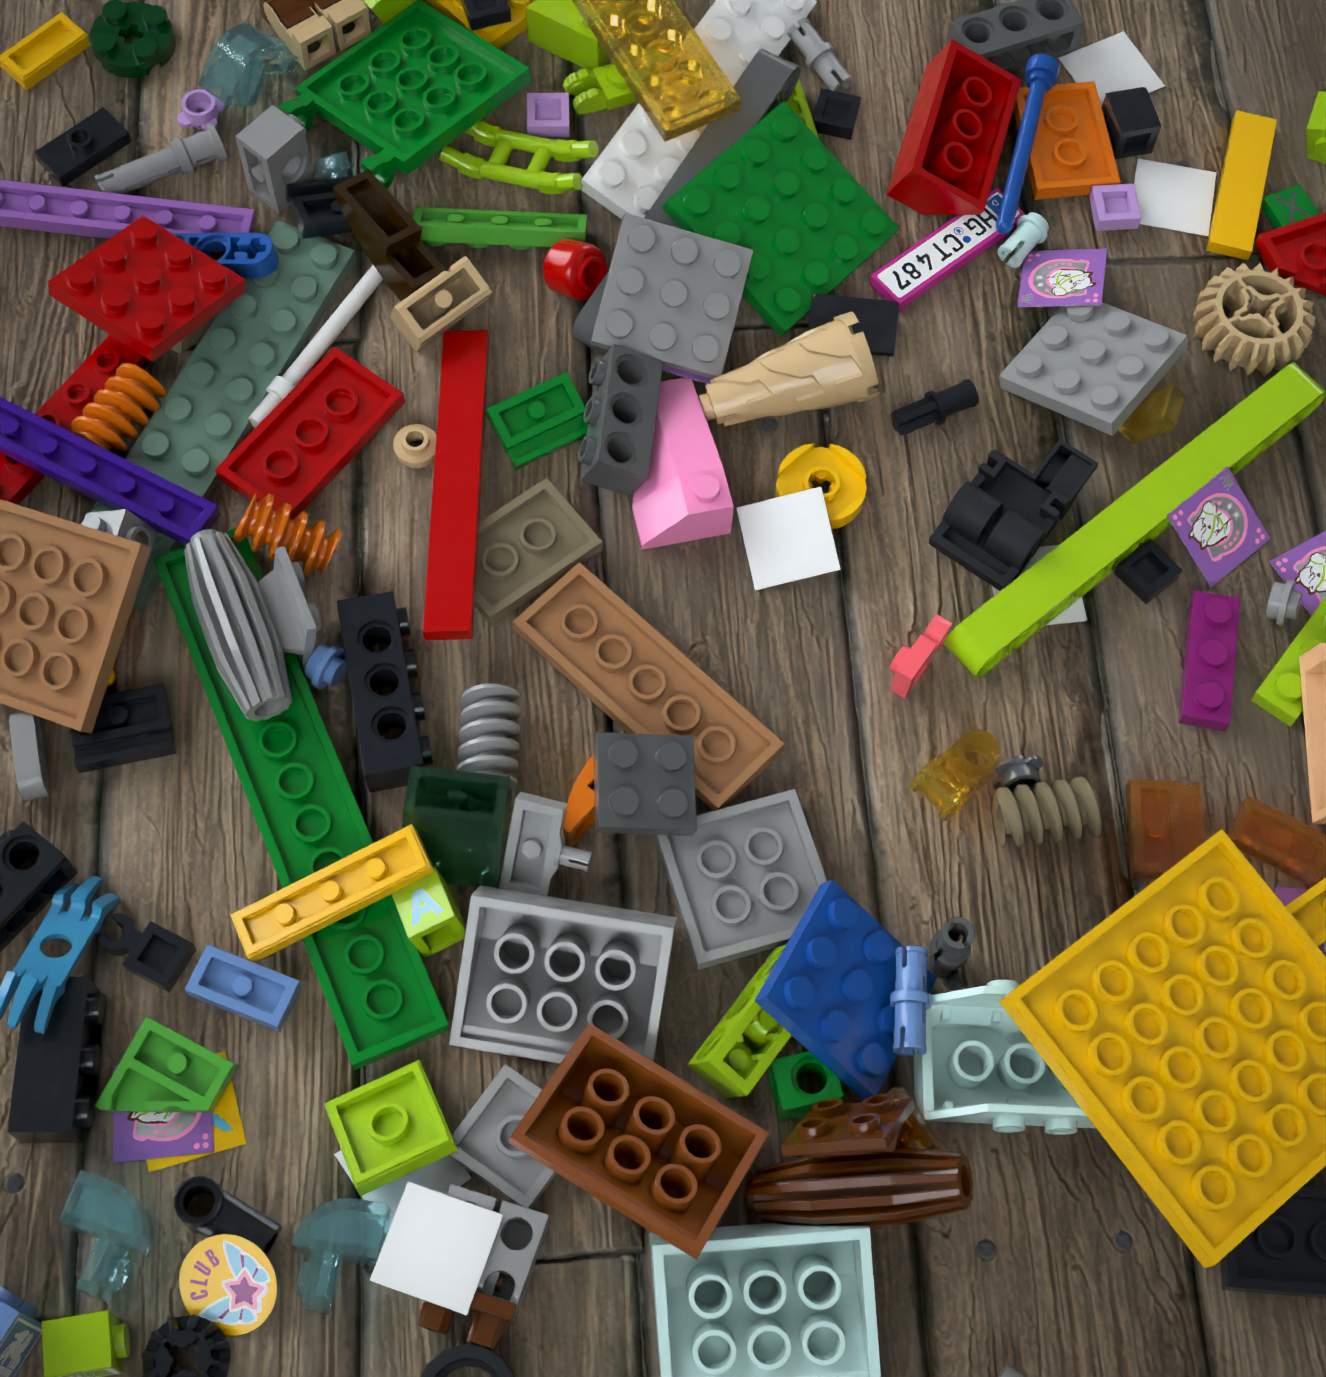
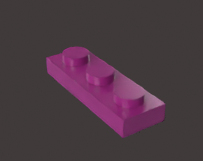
M1194 590L1189 599L1178 723L1226 731L1230 725L1240 598Z

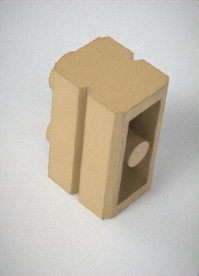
M464 256L450 266L448 272L443 271L394 306L390 317L412 348L418 352L486 303L492 291L470 260Z

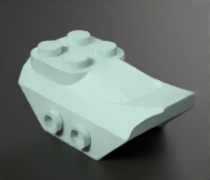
M994 980L988 982L987 986L931 995L932 1006L926 1010L927 1052L924 1055H918L917 1050H915L914 1094L919 1115L924 1121L992 1124L994 1131L1004 1133L1025 1130V1125L1045 1126V1133L1053 1135L1074 1134L1077 1132V1128H1096L999 1003L1002 998L1018 987V982L1013 980Z

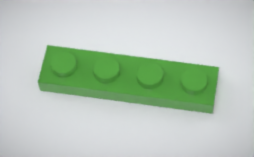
M416 207L413 214V219L422 228L420 241L429 246H442L447 243H466L467 246L472 248H485L490 245H509L510 248L515 250H528L534 246L552 247L562 239H575L586 242L587 235L586 214Z

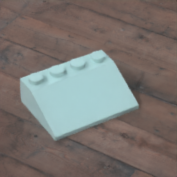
M764 1223L715 1227L697 1260L653 1232L649 1233L660 1377H881L869 1226Z

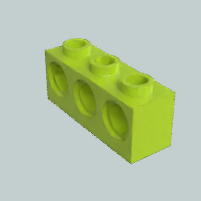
M786 945L774 948L687 1064L724 1098L748 1096L792 1036L755 1002L758 993Z

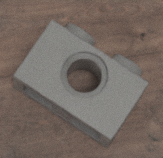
M272 105L235 137L249 191L280 214L290 205V202L287 203L286 185L315 181L311 164L313 160L306 140V128L296 116L292 114L287 116Z

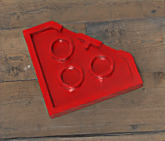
M1326 212L1258 235L1254 246L1270 272L1278 268L1279 277L1287 279L1294 276V285L1326 296Z

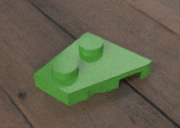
M145 1017L95 1107L106 1112L213 1113L239 1065L157 1021Z

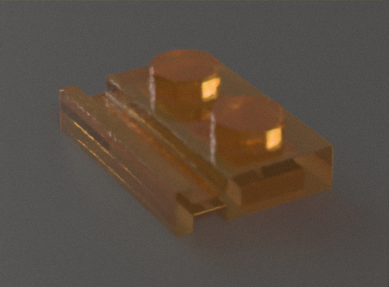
M1130 779L1126 785L1130 876L1131 878L1157 879L1204 843L1200 782H1192L1190 785L1178 784V781Z

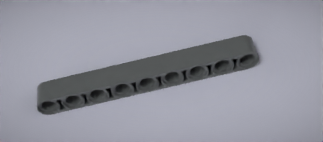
M760 49L644 218L681 229L662 209L664 203L783 101L787 102L798 82L801 71L800 66L764 49ZM608 272L582 308L572 330L573 339L603 354H606L608 350L590 345Z

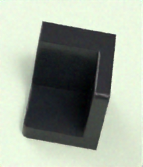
M1139 87L1106 93L1102 104V111L1114 158L1120 159L1152 153L1162 125L1147 88Z

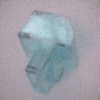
M241 23L228 30L214 45L207 58L198 85L228 107L256 105L266 75L293 73L298 57L285 49V43L279 38L269 34H262L249 23Z
M80 1170L58 1222L72 1232L96 1239L76 1289L89 1297L108 1303L112 1292H119L126 1281L130 1269V1260L126 1259L129 1251L150 1257L154 1238L152 1221L143 1204L122 1185L110 1179Z
M353 1198L336 1199L313 1210L300 1224L293 1238L292 1246L299 1254L311 1255L310 1263L302 1262L296 1284V1295L303 1296L301 1304L308 1311L330 1314L341 1260L376 1265L393 1216V1212L388 1204Z

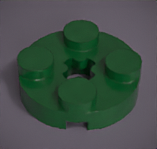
M119 0L107 2L102 7V14L93 22L89 33V41L96 59L102 62L103 68L113 75L125 78H137L148 75V68L158 63L163 67L173 56L176 46L174 31L166 10L161 6L143 2L123 3ZM130 36H139V37H142V38H135V39L133 40V42L130 43V44L126 43V40H125L126 38H128V37H130Z

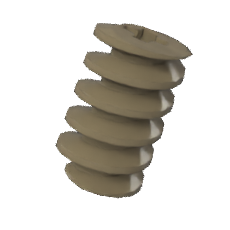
M1075 777L1070 785L1065 780L1058 779L1052 783L1051 788L1045 782H1037L1033 786L1032 791L1027 785L1020 784L1014 788L1013 794L1007 787H998L994 793L992 802L993 823L1001 848L1005 844L1006 835L1012 836L1018 848L1023 847L1026 832L1031 833L1036 845H1042L1044 830L1050 831L1056 843L1062 841L1064 827L1069 828L1074 840L1081 839L1082 827L1086 824L1094 838L1099 837L1101 834L1102 819L1099 798L1093 786L1083 777Z

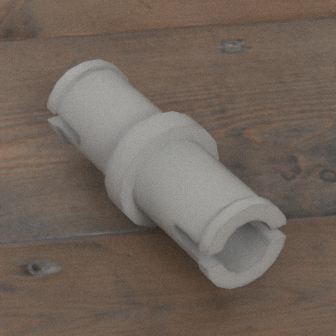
M808 18L798 20L797 22L805 36L799 32L794 24L788 30L787 35L806 58L805 65L812 73H817L831 91L844 93L837 79L849 91L855 83V78L849 74L836 57L837 50L830 42H825Z

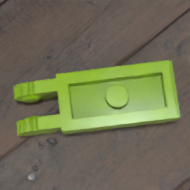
M668 45L594 68L592 71L586 68L581 69L576 73L569 74L563 80V86L566 93H569V96L577 95L573 99L574 102L572 104L579 115H588L590 112L594 113L604 109L609 111L640 101L674 57V54Z

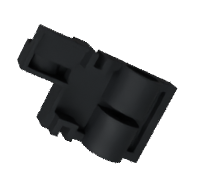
M1059 439L1033 474L999 451L991 450L988 454L987 464L982 462L977 475L971 483L969 481L966 482L951 500L943 515L942 522L929 538V545L1001 591L1020 575L1056 526L1058 519L1062 520L1065 517L1076 496L1098 467V462Z

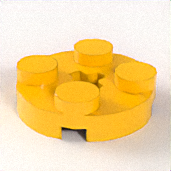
M815 443L805 444L794 449L780 464L775 498L813 489L811 482L814 480L820 484L827 480L831 485L829 486V493H825L823 496L831 530L850 523L863 508L867 490L865 469L859 459L847 449L833 444H829V448H814Z

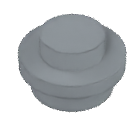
M1287 580L1286 584L1274 582L1266 609V618L1276 620V625L1284 627L1288 618L1295 620L1297 618L1302 600V592L1295 591V581Z

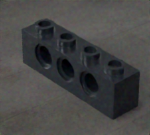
M393 591L338 600L336 602L360 752L369 793L425 783L427 780L424 765L433 764L429 736L419 737L417 721H423L426 718L421 692L411 693L409 679L418 677L414 650H404L402 636L411 635L406 607H396ZM377 643L389 645L382 652L369 651V648ZM384 685L397 687L389 695H378L375 693L377 689ZM391 728H401L405 731L396 739L382 737Z

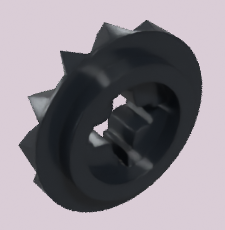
M194 1314L171 1317L167 1323L151 1332V1338L146 1349L141 1353L143 1360L142 1377H227L231 1361L227 1338L215 1323ZM172 1345L175 1348L179 1347L187 1351L192 1345H195L197 1351L194 1353L193 1358L199 1363L197 1366L204 1372L199 1375L195 1371L191 1372L187 1369H182L178 1374L172 1376L177 1361L172 1356L173 1353L169 1350V1347Z

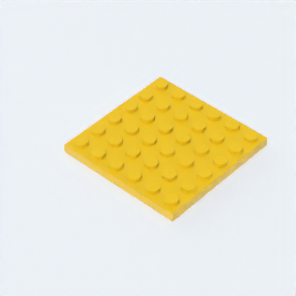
M1223 829L1207 839L999 1001L1204 1269L1215 1266L1326 1166V956Z

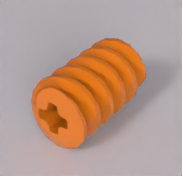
M122 363L116 370V376L110 377L105 382V390H99L94 395V403H88L83 408V416H77L72 421V433L108 451L112 448L124 453L127 450V445L120 436L124 435L130 439H136L139 434L131 423L135 422L146 426L150 421L142 411L143 408L153 413L155 411L158 412L161 408L153 396L166 397L167 393L163 386L147 371L134 364Z
M256 490L234 533V543L239 544L250 535L252 536L251 551L256 553L261 547L268 544V560L274 561L275 548L285 546L291 563L303 562V575L305 579L316 570L320 571L321 576L342 536V530L337 528L327 537H324V521H317L309 529L307 528V512L303 511L291 520V504L286 502L277 511H274V495L268 494L258 503L256 502Z

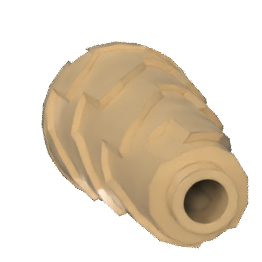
M852 311L834 317V321L799 335L785 345L762 354L751 363L709 380L710 384L705 385L706 393L699 395L706 420L715 419L717 425L724 423V426H729L766 416H783L805 410L831 408L854 401L859 403L879 397L880 392H878L877 388H873L879 385L864 332L854 334L851 325L859 323L856 315Z

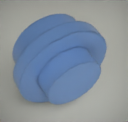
M325 643L315 649L304 671V675L312 680L313 687L323 690L328 685L335 686L341 680L347 668L346 661L344 660V649L338 645L330 647Z

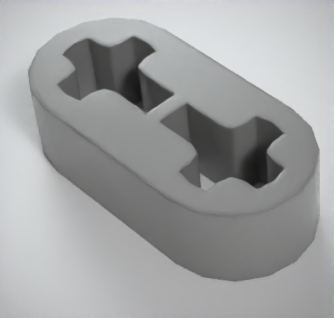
M27 712L11 714L9 716L10 735L16 780L20 794L24 801L48 797L51 795V781L41 719Z

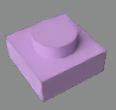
M527 93V134L538 137H570L569 93Z
M1134 184L1092 186L1089 201L1096 231L1138 229L1141 214Z

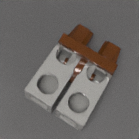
M451 1184L448 1196L497 1213L499 1211V1214L503 1215L469 1311L475 1313L466 1340L468 1343L484 1346L495 1351L505 1334L507 1325H515L519 1308L526 1293L542 1243H544L551 1220L548 1214L507 1201H503L500 1208L497 1198ZM422 1300L418 1325L424 1329L448 1335L455 1311Z

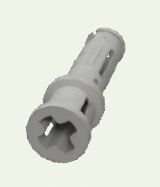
M213 123L206 125V130L184 139H181L179 136L172 138L173 141L169 142V147L121 165L113 170L97 174L95 179L101 192L125 194L179 172H182L183 175L186 173L190 175L194 173L195 167L215 159L220 161L227 160V154Z

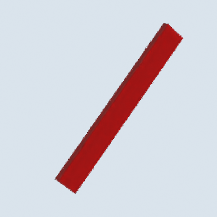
M488 330L445 331L443 334L423 618L425 641L473 639L490 342Z

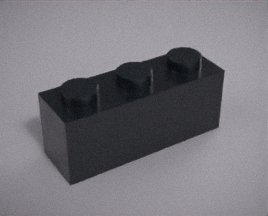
M69 977L65 984V992L56 1002L44 1034L34 1030V1023L43 989L36 994L21 1020L7 1132L20 1143H84L85 1127H92L95 1101L94 1097L89 1095L91 1076H96L100 1068V1047L98 1044H95L96 1026L104 1023L106 1000L104 994H100V990L89 977Z

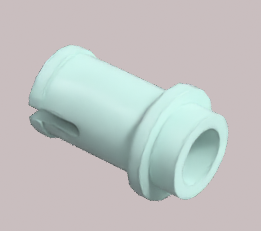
M1034 212L1021 216L1017 221V228L1005 243L998 248L999 258L1003 261L1009 253L1015 250V253L1007 261L1006 265L1012 268L1020 267L1037 243L1041 244L1046 240L1049 229L1047 221L1041 215Z

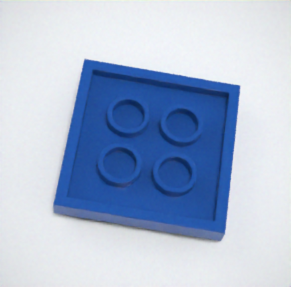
M834 880L820 884L758 993L755 1002L864 1100L879 1093L898 1055L893 1052L895 1007L890 1006V994L895 991V950L898 947L904 946ZM927 969V993L929 994L937 977Z

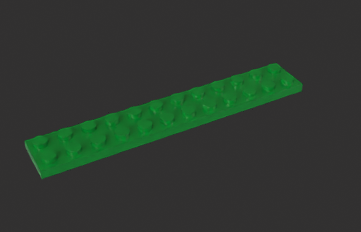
M237 527L223 532V534L226 533L230 536L233 543ZM246 537L239 544L234 543L258 583L263 578V575ZM185 546L155 557L153 560L281 886L285 888L373 844V841L295 654L283 652L292 696L290 707L282 711L281 714L266 720L253 721V719L248 720L244 716L216 668L194 609L184 555ZM392 894L303 938L354 1071L450 1030L418 949L406 934Z

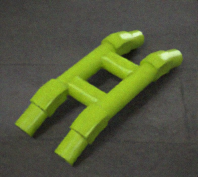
M481 120V122H477L464 133L473 136L474 140L482 144L495 147L488 161L467 152H460L448 145L443 148L439 160L457 168L458 172L471 178L480 180L486 178L537 189L540 193L554 195L563 194L565 191L580 190L583 186L581 183L583 177L580 173L562 174L561 172H545L551 158L554 157L555 160L562 162H576L584 158L596 157L599 148L595 140H552L504 130L500 126L491 125ZM513 149L534 153L527 170L505 165Z

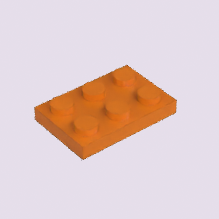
M1095 81L1056 84L1045 93L1027 167L1034 200L1084 196L1090 194L1092 186L1117 185L1121 183ZM1028 87L1019 88L1013 109L1018 132L1029 92Z

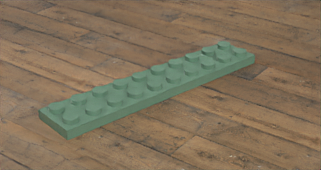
M277 220L268 234L279 255L277 268L265 277L244 278L245 293L218 312L167 392V396L160 403L161 409L158 412L155 411L149 420L150 422L146 425L125 459L209 501L221 482L217 477L215 469L253 430L254 427L251 425L250 419H248L249 416L268 394V391L265 389L276 376H283L296 360L355 264V250L322 237L303 239L299 228ZM97 502L91 512L111 511L114 509ZM157 532L133 609L141 612L161 579L153 558L179 549L182 545L181 543Z

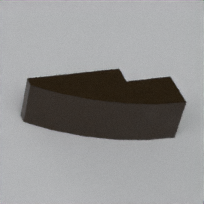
M369 169L333 186V194L357 240L374 267L400 301H403L443 271H447L420 241L422 228Z

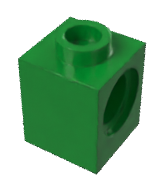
M810 1051L776 1058L767 1069V1076L779 1122L804 1117L812 1108V1105L818 1101L830 1098L843 1100V1092L849 1091V1087ZM804 1073L814 1074L821 1080L823 1090L816 1094L806 1093L799 1088L796 1078Z

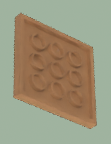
M0 499L1 704L80 732L92 733L152 548L151 546Z

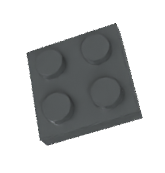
M597 732L594 737L595 833L693 836L697 831L694 736Z

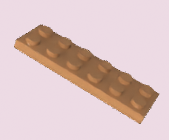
M580 562L512 621L513 630L626 733L694 736L695 793L713 811L725 808L784 750L785 743Z

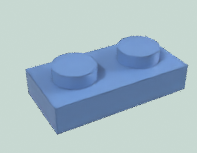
M207 944L184 990L188 996L281 1032L302 985L299 980Z

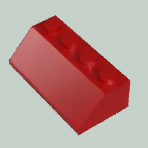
M951 39L926 65L886 195L922 215H980L984 212L1022 80Z

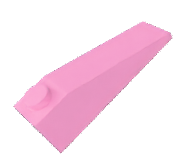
M683 377L660 382L649 478L634 492L632 512L642 550L731 533L734 505L721 459L693 381L690 378Z

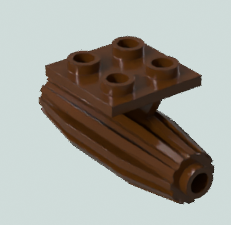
M877 1094L864 1099L860 1103L844 1104L843 1100L839 1098H830L814 1103L812 1108L781 1145L783 1156L810 1155L757 1169L753 1179L747 1182L746 1201L749 1210L756 1212L757 1218L765 1223L869 1227L905 1225L970 1208L971 1201H973L972 1171L969 1166V1160L965 1157L964 1153L897 1147L902 1126L914 1109L912 1098L894 1100V1096L891 1094Z

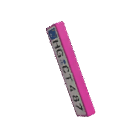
M996 188L989 193L984 212L980 215L955 216L870 276L869 284L886 301L898 302L900 311L1017 228L1018 219L1026 214L1018 207L1012 230L1007 234L999 233L996 229V221L1003 192Z

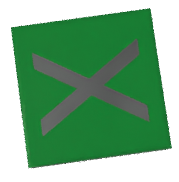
M1301 184L1264 196L1261 202V209L1274 229L1320 214Z

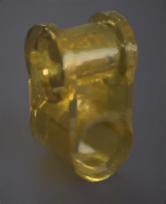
M980 729L968 731L943 754L926 764L910 782L909 788L914 793L920 791L939 810L938 817L943 822L948 820L993 776L1001 752L998 740L988 731ZM973 751L978 752L985 757L987 763L983 765L972 764L966 759L964 754Z

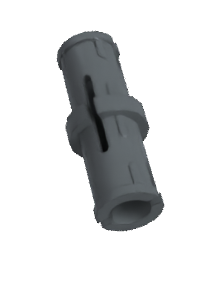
M952 917L950 924L946 921L930 943L927 965L930 972L939 978L951 977V972L955 974L959 967L967 962L970 956L975 930L973 925L965 918Z

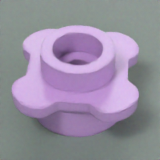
M192 90L182 98L181 106L183 112L177 115V121L183 128L194 126L204 131L207 124L213 123L216 129L218 127L217 117L225 109L224 101L220 97H214L207 90Z

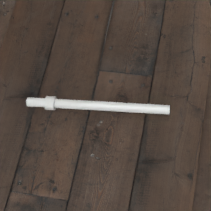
M374 265L364 274L283 376H276L265 389L268 391V394L248 418L254 428L304 379L383 281L382 276Z

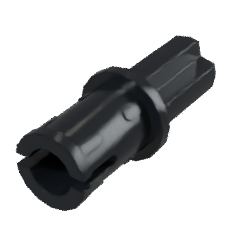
M965 379L961 383L937 393L930 390L925 393L923 399L891 413L892 426L900 435H906L934 422L937 425L945 423L946 417L979 404L976 387L969 379Z

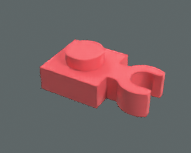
M936 614L924 634L918 637L911 649L904 645L899 650L889 668L895 672L890 687L891 691L904 699L908 697L930 666L934 655L944 645V641L949 635L948 631L953 623Z

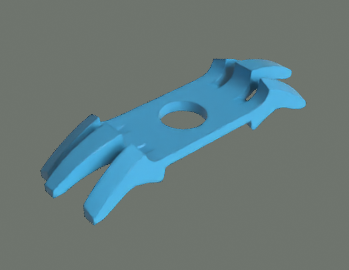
M93 876L80 886L78 883L67 884L53 895L52 905L17 965L11 972H6L0 986V1020L17 989L9 1013L7 1027L12 1029L18 1027L36 994L43 989L34 1023V1030L38 1033H45L53 1008L58 999L64 994L65 984L94 933H99L106 915L121 901V897L114 893H106L92 902L90 917L85 916L92 898L103 882V878ZM71 900L69 910H64L68 902ZM52 939H64L72 945L71 950L66 955L58 958L47 957L41 952L42 946Z

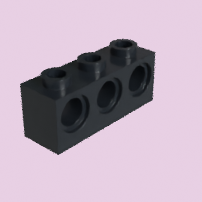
M24 821L14 830H9L0 836V891L3 892L0 899V952L53 899V895L77 874L68 858ZM31 855H39L38 861L34 866L26 870H19L20 864L25 858Z

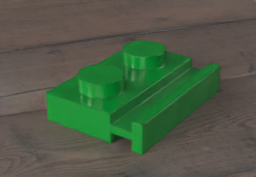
M567 371L487 408L485 412L505 453H508L515 471L582 440L587 435L588 423L583 421L585 406Z

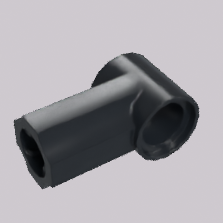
M204 1176L192 1177L184 1181L178 1187L174 1196V1208L182 1223L190 1231L202 1234L207 1238L221 1234L240 1236L257 1245L267 1256L282 1229V1225L224 1191L215 1181ZM200 1193L213 1195L215 1197V1205L208 1215L198 1218L188 1215V1204L194 1196Z

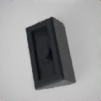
M813 294L811 296L808 331L834 321V317L852 311L859 323L851 325L853 333L864 332L871 355L894 357L899 313L898 302Z

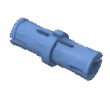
M906 946L907 953H905L904 947H898L895 950V991L890 994V1006L895 1007L893 1052L904 1056H915V1050H917L918 1055H924L927 1052L926 1010L932 1006V996L927 993V960L929 951L919 946Z

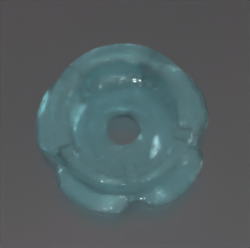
M346 151L313 160L317 171L314 177H323L324 180L350 177L348 169L353 168L355 164L354 162H349Z

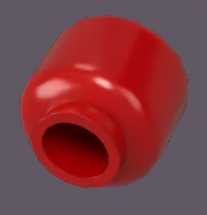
M562 239L556 242L548 250L543 264L544 281L549 289L559 295L575 300H588L608 272L606 258L602 250L593 244L575 239Z

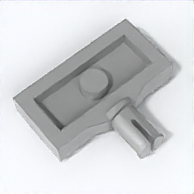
M520 792L517 795L499 885L500 889L550 897L555 872L560 865L589 872L593 851L565 845L563 829L568 803Z

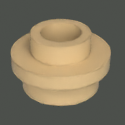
M411 424L400 429L393 440L395 456L410 468H423L429 465L435 458L436 434L431 428L421 424ZM414 441L423 442L421 445L417 447H412L408 445L409 443Z

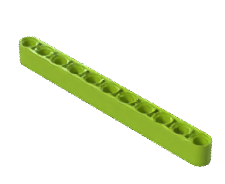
M1295 362L1287 365L964 619L946 637L944 646L975 678H980L1113 573L1117 564L1149 539L1153 541L1168 529L1172 523L1167 515L1222 470L1228 467L1234 476L1307 418L1325 399L1326 390Z

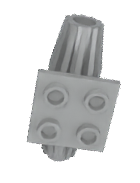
M214 529L199 531L191 537L190 542L186 545V549H184L192 603L214 663L246 719H253V721L270 719V717L277 716L282 711L287 710L290 704H292L283 652L296 655L304 674L310 656L318 647L316 631L321 630V620L317 607L313 602L307 604L302 591L305 589L302 569L298 562L291 563L285 546L275 548L273 570L257 583L228 534L217 532Z

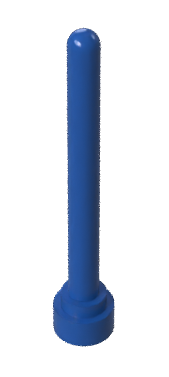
M1035 54L1027 61L1024 79L1027 82L1026 85L1029 88L996 221V229L1001 234H1007L1013 228L1045 93L1055 86L1058 80L1060 63L1055 57L1048 54Z

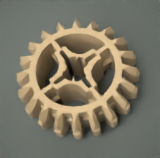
M1244 263L1237 267L1236 271L1226 267L1220 276H1213L1208 281L1204 291H1201L1196 301L1197 306L1193 313V322L1197 324L1195 327V337L1203 339L1202 351H1215L1213 355L1214 363L1222 359L1229 362V372L1240 366L1244 368L1246 376H1248L1257 368L1265 377L1273 368L1280 372L1289 362L1293 363L1298 360L1304 348H1307L1316 319L1311 314L1314 302L1304 300L1306 288L1293 287L1294 276L1287 279L1279 277L1278 268L1269 273L1264 271L1261 263L1254 267L1253 270H1250ZM1225 305L1230 310L1229 319L1226 318L1223 310ZM1277 320L1281 321L1284 328V334H1282V332L1279 330L1278 326L1280 323Z

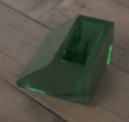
M419 766L410 767L402 829L411 824L417 829L432 866L436 867L448 884L479 887L482 885L499 888L512 803L510 776Z

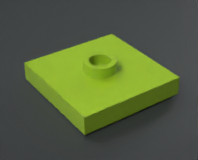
M420 1060L324 1103L354 1186L360 1197L458 1151Z

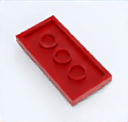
M334 347L215 469L217 477L249 501L253 498L256 490V502L258 503L268 494L274 495V511H277L286 502L291 504L290 519L293 520L405 403L404 393Z

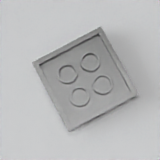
M624 213L590 345L609 350L615 344L662 360L663 365L710 379L721 376L753 250Z
M1103 302L1102 305L1061 306L999 375L1000 388L1113 436L1188 349V335Z
M795 789L697 815V831L693 836L655 835L697 970L786 945L820 884L827 882Z

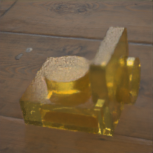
M1175 384L1156 392H1150L1118 431L1134 445L1176 429L1186 395Z

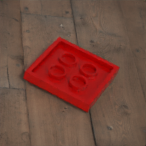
M143 215L48 281L50 296L153 362L244 294L245 279Z

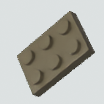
M547 477L479 522L475 608L490 626L557 582L577 563L583 564L603 550L602 540Z

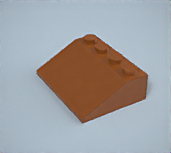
M588 1023L511 1134L508 1143L697 1260L768 1137L769 1132Z

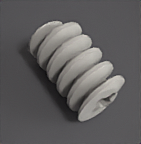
M484 683L465 690L461 696V705L464 708L460 713V724L463 727L459 731V742L462 745L458 749V760L461 763L458 765L456 773L457 778L463 784L475 790L508 792L518 787L516 778L505 775L519 769L518 761L507 757L518 753L520 749L518 742L508 739L518 736L521 730L519 724L510 721L521 716V707L510 703L521 696V693L516 689L500 684Z

